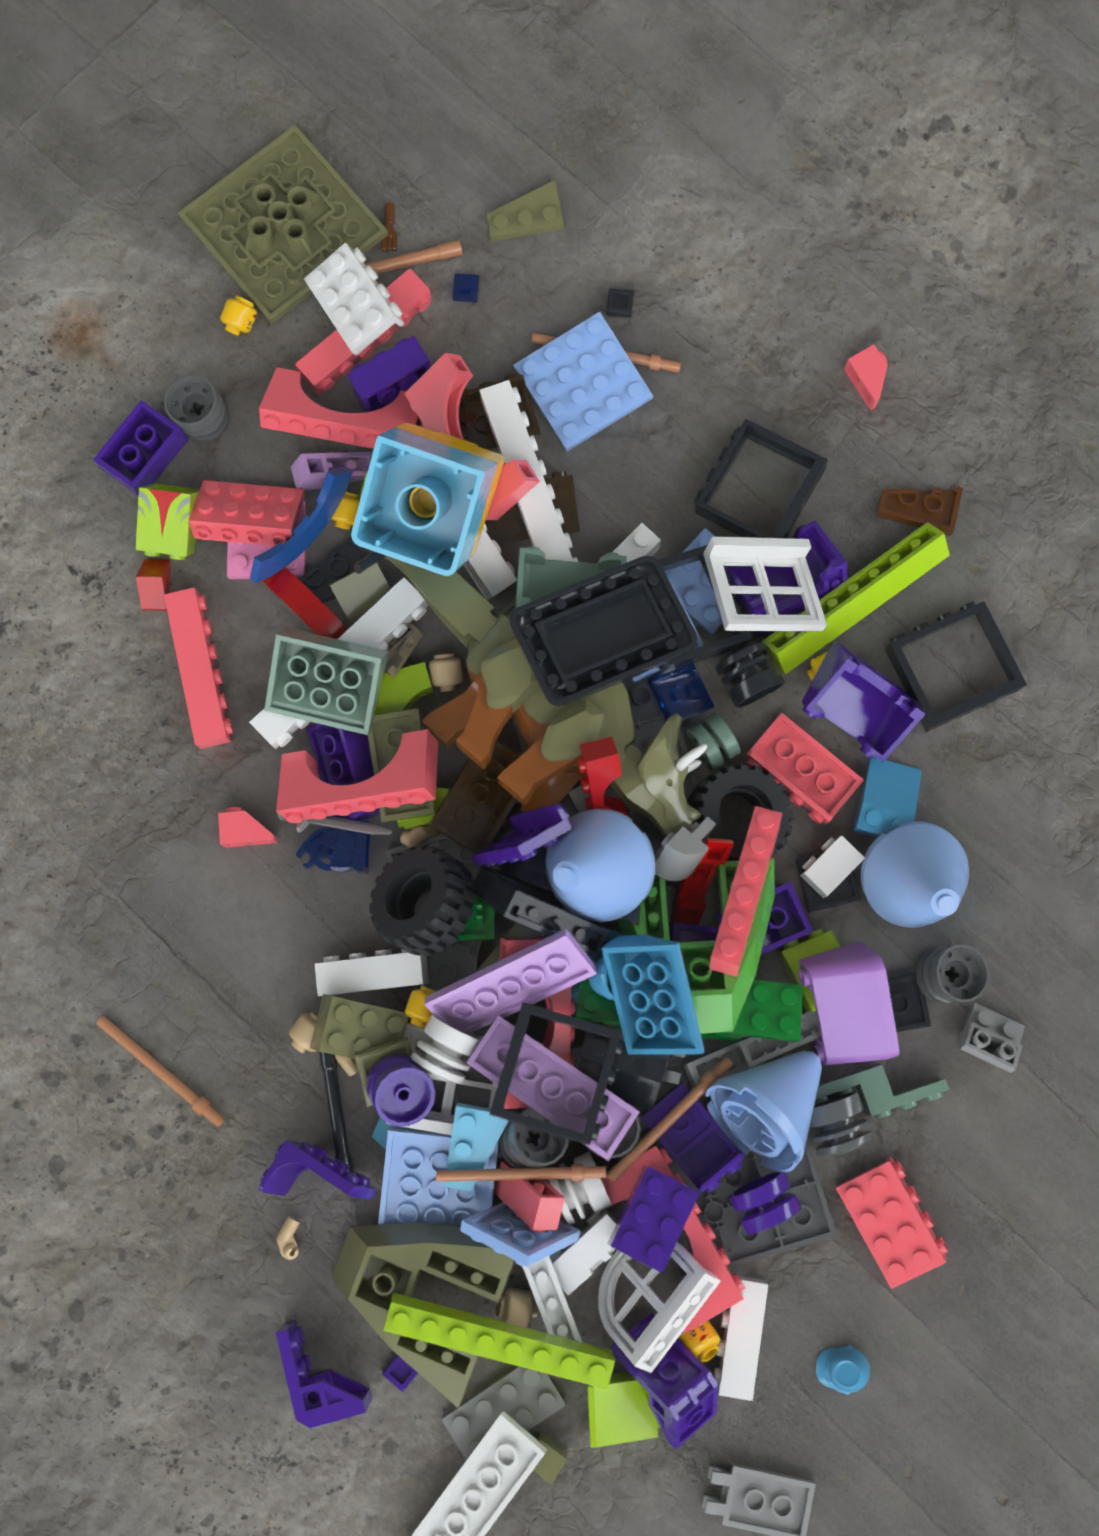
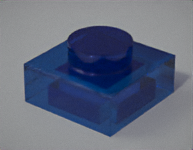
M455 273L453 301L478 303L480 275Z

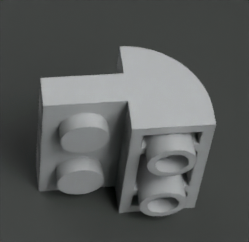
M707 817L701 824L695 822L689 830L682 827L676 834L670 832L661 843L662 847L654 855L656 860L655 874L670 881H680L688 878L708 851L709 847L702 841L708 837L716 823Z
M974 1003L970 1008L965 1027L959 1033L957 1047L1011 1073L1016 1070L1023 1046L1020 1045L1025 1026Z

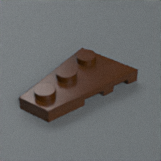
M957 487L953 490L931 488L930 491L883 489L876 516L918 528L929 522L945 535L951 536L955 528L963 487Z

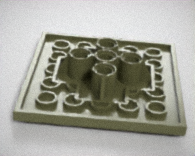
M296 125L292 126L178 212L182 221L271 325L313 293L304 278L345 242L353 250L357 247L364 254L388 235V231Z

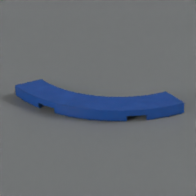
M344 466L327 472L323 487L316 499L318 505L311 516L306 515L300 524L292 531L294 535L284 544L280 542L268 551L254 557L250 574L251 580L258 583L276 574L293 562L312 544L338 508L350 482L353 470Z

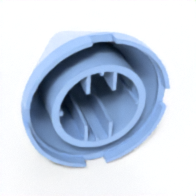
M593 809L578 813L569 818L572 829L560 835V841L549 846L547 849L546 873L550 887L559 902L578 917L597 922L619 919L631 913L647 897L651 890L655 876L654 852L646 834L642 833L632 823L633 820L626 815L609 809Z
M922 821L902 823L898 825V828L886 835L882 833L869 847L861 866L862 891L872 909L884 920L907 928L928 926L954 913L963 898L969 879L967 856L958 840L938 825Z
M800 1051L716 1080L705 1095L707 1097L711 1096V1101L707 1104L711 1117L742 1153L747 1155L750 1151H753L763 1158L759 1164L777 1172L792 1171L802 1160L822 1071L820 1058L811 1051Z

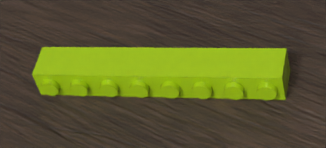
M929 522L925 523L821 598L819 601L827 623L823 631H776L762 641L768 648L766 653L772 656L770 662L786 675L949 557L945 534ZM806 610L799 615H807Z
M397 1293L392 1295L383 1330L607 1390L615 1363L613 1352L610 1349Z

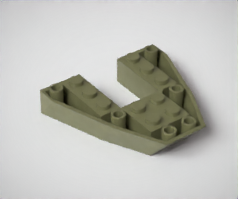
M413 1222L350 1226L331 1278L389 1348L459 1408L479 1356L383 1331L392 1295L397 1293L412 1297L423 1270L495 1302H499L515 1260L504 1254L496 1253L493 1248L482 1242L472 1240L469 1235L460 1231L461 1226Z

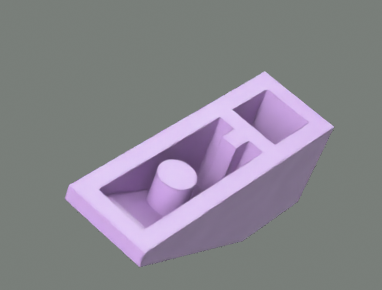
M372 452L300 454L291 466L295 487L304 490H320L325 482L327 472L344 466L353 470L349 483L364 480L366 471H368Z

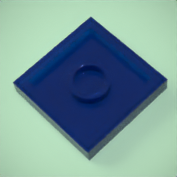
M694 664L664 674L660 673L647 679L666 721L674 714H678L683 722L715 707Z

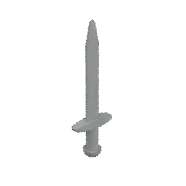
M277 812V817L280 820H286ZM326 816L325 819L302 820L296 826L299 833L310 823L367 834H392L391 830L376 824L333 816Z

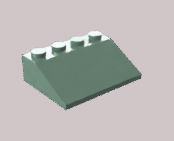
M285 627L275 637L264 711L368 735L384 678L388 651Z

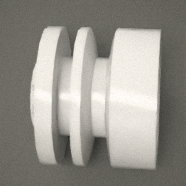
M431 1014L423 1031L433 1040L431 1043L419 1040L416 1045L426 1053L414 1050L410 1058L426 1072L440 1079L461 1084L465 1079V1075L456 1068L468 1071L471 1067L461 1057L462 1055L471 1057L482 1038L475 1033L469 1035L462 1033Z
M590 1151L573 1158V1164H583V1167L596 1166ZM564 1163L559 1164V1167H566ZM584 1178V1181L572 1182V1179H548V1183L565 1197L561 1215L569 1225L575 1223L572 1209L576 1208L580 1218L584 1219L585 1210L583 1205L586 1203L590 1204L595 1213L612 1206L601 1178Z

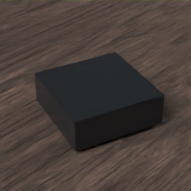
M609 288L606 315L631 318L634 291Z

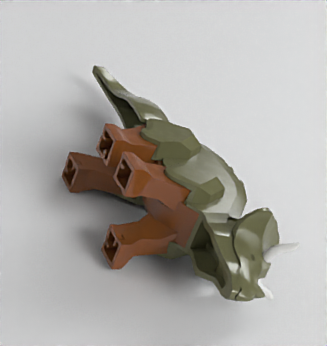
M389 556L384 557L403 572L440 620L469 650L466 661L469 676L473 683L466 692L429 713L422 721L425 729H428L442 745L449 750L457 742L458 748L484 770L491 762L495 741L508 720L514 717L528 746V750L498 776V783L523 805L521 812L557 803L561 804L569 796L568 792L574 790L581 782L580 778L585 777L584 773H580L577 763V757L581 756L579 744L612 736L619 753L622 775L612 781L609 786L618 798H622L625 807L647 817L665 838L670 832L676 834L682 827L687 830L691 828L692 822L697 820L701 814L687 804L683 783L687 774L701 765L702 761L695 759L702 755L707 745L702 744L679 759L677 742L682 722L681 716L678 714L671 716L657 731L642 753L633 744L634 728L628 692L623 683L563 706L550 704L545 698L512 631L509 619L500 613L496 616L495 608L457 572L450 576H444Z

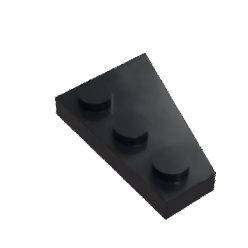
M351 535L344 544L330 552L325 560L316 567L311 568L299 579L322 603L336 598L329 584L355 571L353 568L354 564L363 559Z

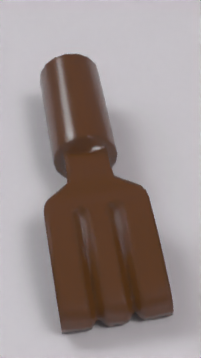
M393 203L385 204V224L388 235L382 239V252L397 251V233L393 229L395 223V205Z

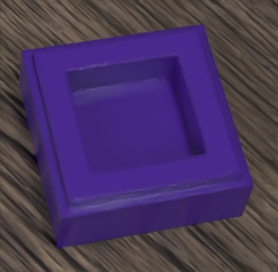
M397 1354L382 1372V1375L401 1392L405 1391L418 1374Z

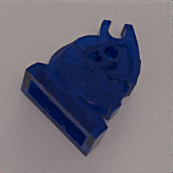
M367 818L356 819V821L371 823ZM323 827L309 835V838L306 839L297 851L296 856L301 859L304 854L310 855V860L303 864L307 869L316 865L324 871L346 873L355 869L360 874L368 875L371 834ZM325 858L327 860H330V863L327 864L322 862L321 860Z

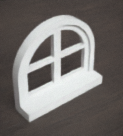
M678 1242L670 1257L681 1266L687 1275L666 1303L649 1286L659 1271L652 1268L643 1279L629 1263L633 1258L618 1250L608 1262L600 1281L598 1307L605 1330L634 1366L652 1373L721 1282L715 1274L705 1270ZM623 1272L637 1289L618 1314H616L614 1304L615 1288L619 1276ZM641 1295H643L658 1313L637 1341H635L622 1326L621 1322Z

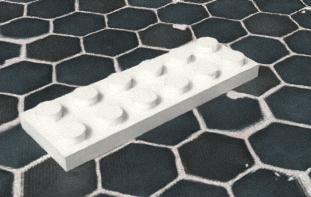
M503 1411L412 1536H485L548 1449Z

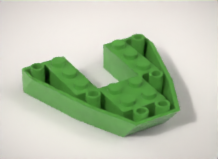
M774 858L770 860L737 977L710 969V959L716 940L679 943L700 1034L733 1032L756 976L775 897ZM739 860L726 861L725 865H718L722 917ZM655 874L651 890L641 902L639 926L621 918L617 919L624 936L647 935L670 940L665 879Z

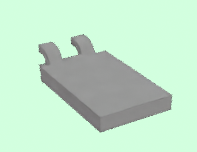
M731 1463L730 1471L709 1465L707 1478L710 1479V1483L723 1486L720 1499L703 1494L701 1507L704 1508L705 1513L721 1515L720 1522L724 1526L771 1536H806L816 1485L813 1480Z

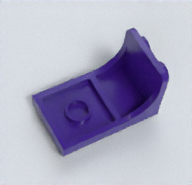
M682 1082L655 1104L652 1111L648 1110L640 1118L651 1130L690 1090ZM698 1100L658 1138L660 1143L701 1193L705 1190L710 1193L721 1184L719 1178L726 1172L733 1174L743 1165L741 1160L745 1157L744 1154L726 1136Z
M286 1140L279 1146L275 1153L276 1158L270 1168L263 1173L258 1188L263 1193L285 1196L296 1178L304 1171L310 1169L351 1197L372 1200L377 1189L369 1185L371 1182L369 1178L358 1172L355 1175L348 1171L350 1167L348 1164L340 1159L335 1158L333 1160L327 1157L329 1152L316 1144L312 1146L306 1142L299 1143Z

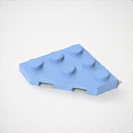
M705 528L683 552L708 545L711 538L715 536ZM700 560L665 571L668 580H672L690 618L712 636L723 624L716 596Z

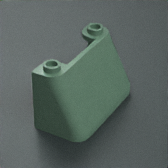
M538 547L520 548L515 609L627 563V556L610 552L602 556L598 563L546 560L545 553Z

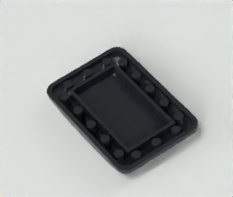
M647 555L517 607L512 611L509 619L512 631L545 698L554 706H563L672 661L692 651L698 639L659 561Z

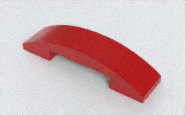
M286 567L269 578L262 580L315 634L338 639L348 630Z
M706 838L702 841L709 849L694 872L688 878L680 880L673 907L672 922L699 924L706 908L703 899L718 865H725L734 845L732 840Z

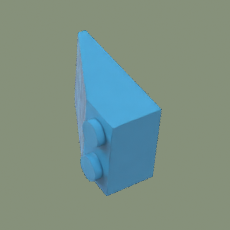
M876 757L873 759L869 758L851 832L877 839L882 833L886 835L898 828L899 824L914 821L922 770L887 760L882 762Z

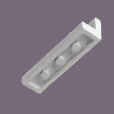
M550 1256L528 1267L523 1266L547 1332L582 1342Z

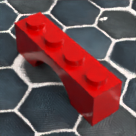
M612 736L579 744L581 756L577 757V763L580 773L585 775L580 780L584 794L588 793V797L584 798L586 810L609 809L628 817L622 798H614L604 794L608 785L622 775L619 753Z

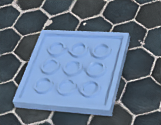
M600 312L513 365L518 375H524L527 390L566 452L653 399L651 391Z
M389 1127L378 1225L413 1222L461 1226L462 1220L492 1207L495 1180L477 1181L471 1192L444 1187V1182H436V1170H446L451 1135ZM498 1142L483 1169H496Z

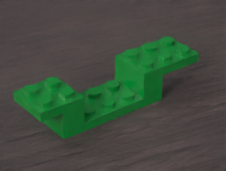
M589 978L579 982L576 1018L602 1021V1026L622 1030L615 1000H609L596 993L590 986ZM754 980L733 1032L703 1033L701 1038L739 1042L744 1036L799 1042L801 1035L803 985Z

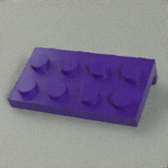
M558 803L514 814L509 817V821L515 832L475 853L471 857L476 866L486 864L487 867L497 863L501 865L508 861L512 863L519 859H522V861L529 859L538 853L536 849L542 846L547 848L560 841V835L572 829L569 823V815Z

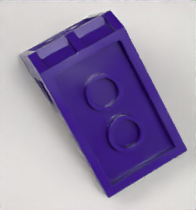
M650 1313L628 1331L635 1341H637L655 1317L653 1313ZM678 1338L652 1373L634 1366L616 1343L610 1346L613 1356L648 1392L649 1406L667 1441L675 1450L717 1414L718 1384L711 1372Z
M296 1319L285 1322L276 1331V1337L296 1421L310 1429L366 1413L373 1400L370 1388L332 1369L309 1375L311 1361L309 1355H304L302 1343H305L303 1328L297 1325Z

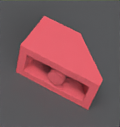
M875 345L849 358L844 367V371L870 410L876 407L880 399L888 366L884 353L878 351Z
M242 807L226 808V812L218 813L221 846L229 848L278 843V837L248 812L242 811Z

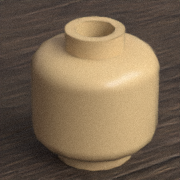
M454 653L433 655L434 659L428 663L431 685L440 687V692L456 690L455 685L461 684L464 680L461 659L455 657Z
M314 1011L302 1013L289 1030V1035L293 1040L291 1045L301 1053H304L306 1050L316 1052V1050L310 1048L318 1013Z
M506 1288L499 1302H496L495 1314L496 1317L500 1318V1321L522 1327H527L531 1319H535L538 1313V1306L536 1301H534L531 1291L524 1289Z

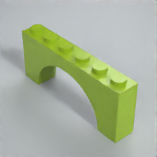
M425 662L401 668L394 678L388 673H384L374 716L410 710L419 699L434 692ZM436 787V799L433 800L435 813L449 789ZM434 814L398 820L399 828L404 827L405 831H411L417 826L428 825Z

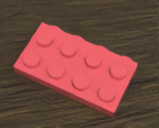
M203 480L189 518L192 535L196 539L268 546H275L280 542L284 544L294 535L292 531L296 527L305 498L304 489Z
M783 713L778 716L744 757L747 760L746 764L748 767L751 768L755 765L762 768L763 774L769 772L775 776L773 781L776 784L781 782L791 802L797 807L802 805L809 811L808 816L818 824L823 823L827 825L864 781V779Z
M890 1156L885 1159V1162L837 1185L836 1190L892 1289L945 1264V1253L948 1252V1248L942 1237H936L932 1227H934V1223L927 1211L922 1212L917 1202L920 1201V1198L913 1186L908 1187L903 1177L906 1176L902 1165L899 1161L894 1162Z

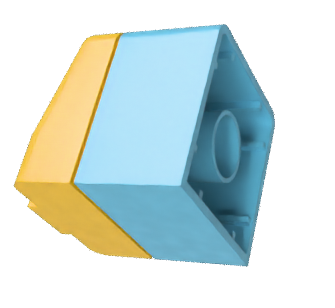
M403 423L379 434L376 439L352 529V540L356 545L444 576L452 575L476 551L505 457L496 452L478 447L477 444L410 423Z

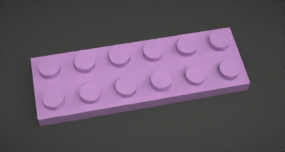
M564 929L425 997L424 1005L437 1019L469 1035L494 1023L498 1015L504 1018L519 1011L522 1002L532 1005L597 974V966L570 932Z
M498 1015L466 1062L497 1085L515 1026ZM525 1034L508 1092L555 1125L584 1133L597 1082ZM605 1089L604 1094L608 1095L609 1098L605 1112L599 1111L596 1123L601 1124L597 1141L591 1140L590 1145L586 1146L608 1161L636 1119L639 1111Z

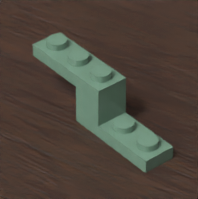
M875 1064L819 1083L815 1104L829 1100L827 1095L838 1092L839 1096L854 1091L853 1086H856L866 1115H875V1118L879 1119L891 1115V1109L901 1107V1110L915 1107L917 1106V1100L926 1098L927 1101L943 1097L942 1092L949 1090L946 1079L938 1078L893 1094L883 1065Z

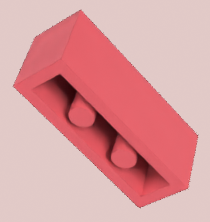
M501 1161L499 1169L515 1167L508 1164L507 1161ZM545 1179L496 1180L494 1193L505 1205L515 1212L517 1217L521 1218L528 1225L530 1230L538 1233H543L545 1230H557L565 1197Z

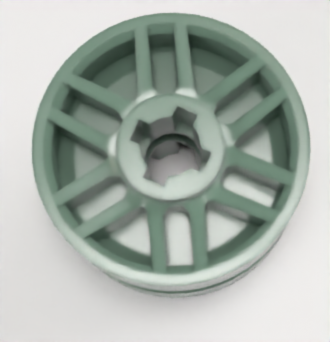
M715 712L703 719V726L697 723L686 730L693 749L702 744L707 745L706 750L699 758L711 771L724 764L723 757L730 760L741 752L730 728Z

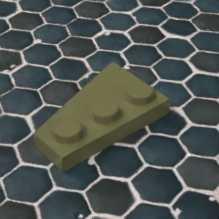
M556 180L487 213L486 217L491 242L564 230Z

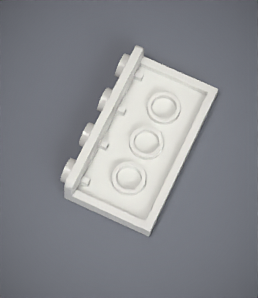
M345 242L306 276L304 280L351 352L357 356L394 323L400 327L405 323L400 317L403 315L401 309L395 302L391 303L388 298L391 295L381 283H377L378 275L369 265L366 267L364 264L366 258L357 247L353 250Z

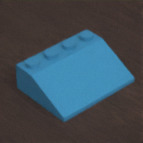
M647 935L617 936L602 947L627 1053L703 1054L705 1051L679 942Z

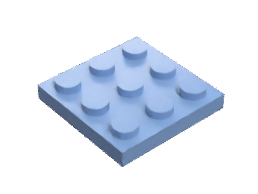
M503 1202L462 1220L460 1229L461 1232L469 1235L472 1240L482 1242L493 1248L496 1253L504 1254L515 1260L517 1264L526 1267L577 1242L580 1234L579 1229L559 1220L557 1230H545L543 1233L534 1232Z

